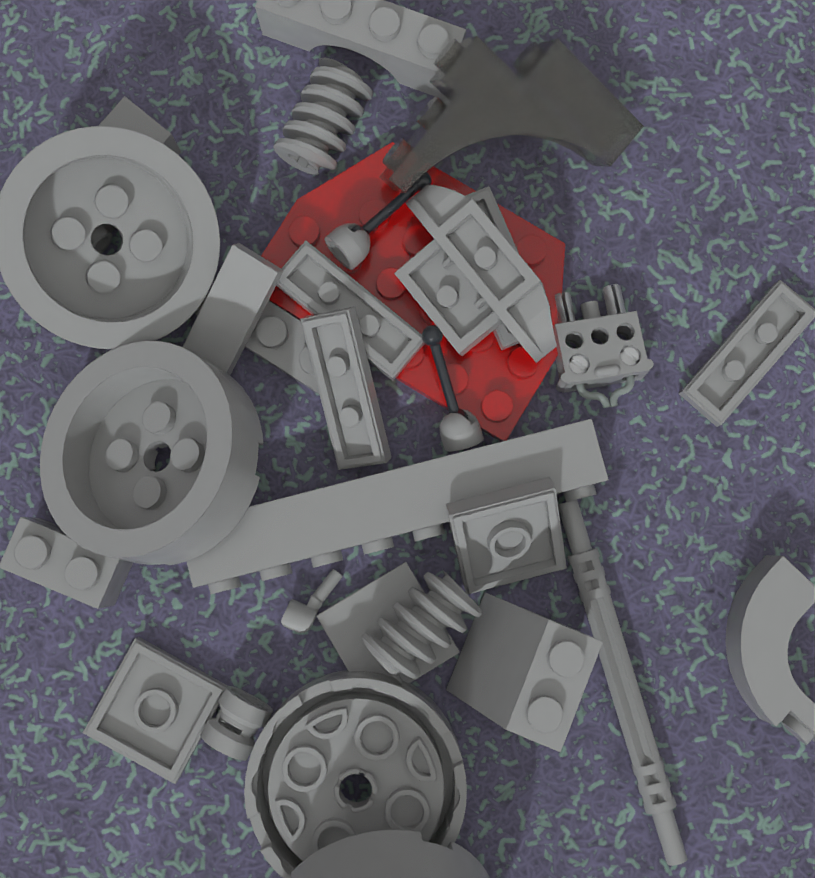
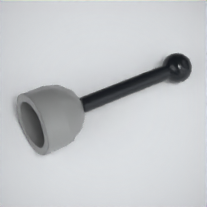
M425 171L416 172L412 177L411 184L362 227L355 223H347L335 228L328 234L324 240L336 259L349 270H353L359 265L370 251L371 242L369 234L418 191L420 192L426 185H431V176Z
M430 325L423 330L422 340L431 348L449 413L444 416L439 425L441 441L445 451L464 450L482 442L484 439L476 416L468 410L458 407L440 345L443 333L437 326Z

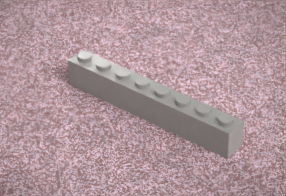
M592 419L250 506L236 527L219 544L206 553L187 561L192 587L208 585L211 595L242 587L239 577L260 572L261 580L265 581L292 574L290 563L311 558L312 566L315 568L342 561L341 550L362 545L364 555L394 547L392 537L412 532L415 541L445 534L443 524L449 522L446 509L447 503L547 477L551 478L556 494L564 493L566 502L596 495L594 484L605 482L609 479Z

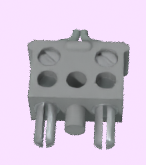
M613 284L612 287L608 285L603 288L608 316L601 317L598 302L589 301L580 305L583 320L576 321L570 293L563 292L562 296L561 293L555 295L559 324H555L553 328L558 353L556 365L559 381L556 389L562 393L578 390L579 394L586 399L599 400L603 408L617 406L618 397L630 392L634 386V381L642 380L654 365L651 359H647L637 311H625L621 287L618 284ZM617 334L624 335L627 340L620 339ZM592 338L599 339L602 345L594 343ZM566 342L574 343L577 349L570 348ZM626 383L624 387L616 389L611 394L610 402L604 394L586 390Z

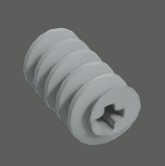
M326 57L319 58L320 67H316L311 72V84L306 85L301 92L302 102L297 103L293 107L291 112L294 120H289L284 124L282 130L285 138H279L273 146L274 151L285 162L310 175H318L320 167L330 170L336 169L338 164L328 154V151L333 150L342 153L347 148L346 144L337 136V133L352 135L356 130L355 126L345 118L346 115L356 118L362 117L364 108L355 98L369 101L373 97L371 88L363 82L356 72L343 63Z
M444 570L445 576L443 578L430 572L423 576L429 588L427 594L414 587L408 590L414 604L412 609L398 602L393 605L399 620L396 624L383 618L377 621L383 634L381 639L367 633L361 636L364 644L376 660L401 684L403 682L400 673L412 679H417L420 676L421 672L415 661L416 657L430 664L436 660L431 642L444 648H448L452 642L446 627L461 633L467 630L461 615L463 611L478 618L482 615L481 608Z

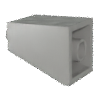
M484 592L479 604L482 615L479 618L474 617L446 690L504 729L561 752L603 642L581 631Z

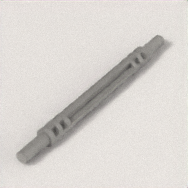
M578 500L559 504L558 510L572 555L567 557L573 568L574 580L578 585L580 591L578 593L581 602L584 604L593 637L603 642L599 651V657L631 758V767L638 781L637 786L643 798L646 814H652L667 865L682 864L688 858L673 813V809L677 804L670 790L669 778L664 771L665 765L656 745L612 602L611 590L605 579V570L600 563L598 548H592Z

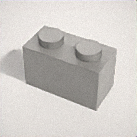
M20 517L0 562V568L100 609L115 606L133 562L88 551L73 542L58 525L42 518Z

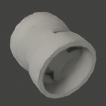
M227 686L219 699L221 709L215 718L207 721L200 736L209 746L222 754L237 760L246 761L255 745L253 737L256 731L267 724L273 709L267 703L246 691L233 686Z

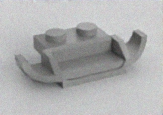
M426 185L406 202L407 206L432 235L434 240L394 274L461 356L466 354L502 323H504L536 363L557 346L550 305L541 280L473 199H469L455 190L445 187Z

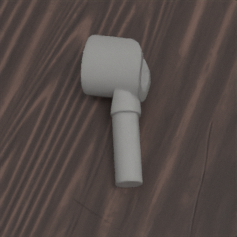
M332 569L311 595L307 605L291 599L282 617V625L297 633L307 632L312 627L318 610L323 605V601L343 576Z

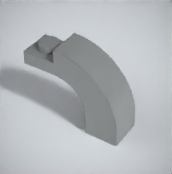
M766 555L743 581L731 604L726 626L727 660L739 693L756 716L774 726L781 722L793 736L805 745H808L811 740L815 742V703L802 692L791 674L788 663V643L796 623L815 603V585L784 556Z

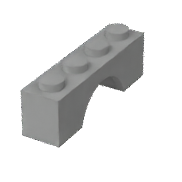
M258 0L255 5L262 35L309 52L314 47L323 45L352 50L383 66L395 77L399 84L447 100L463 58L466 29L385 0Z

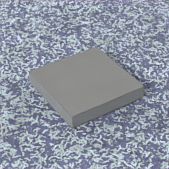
M550 477L446 504L462 582L467 595L567 569L556 489Z
M404 562L316 616L349 672L367 671L393 677L368 650L361 636L367 633L381 639L383 634L377 621L383 618L396 624L399 620L393 605L398 602L412 609L414 604L408 590L414 587L424 592L407 562ZM450 635L449 638L452 643L448 648H444L434 642L430 643L436 656V660L432 664L417 657L415 658L421 672L419 677L460 653ZM400 673L402 681L408 684L416 680ZM358 688L361 693H371L384 697L389 696L370 688Z
M137 637L130 646L83 734L176 784L201 740L200 734L207 721L212 719L217 711L219 699L228 685L146 640Z

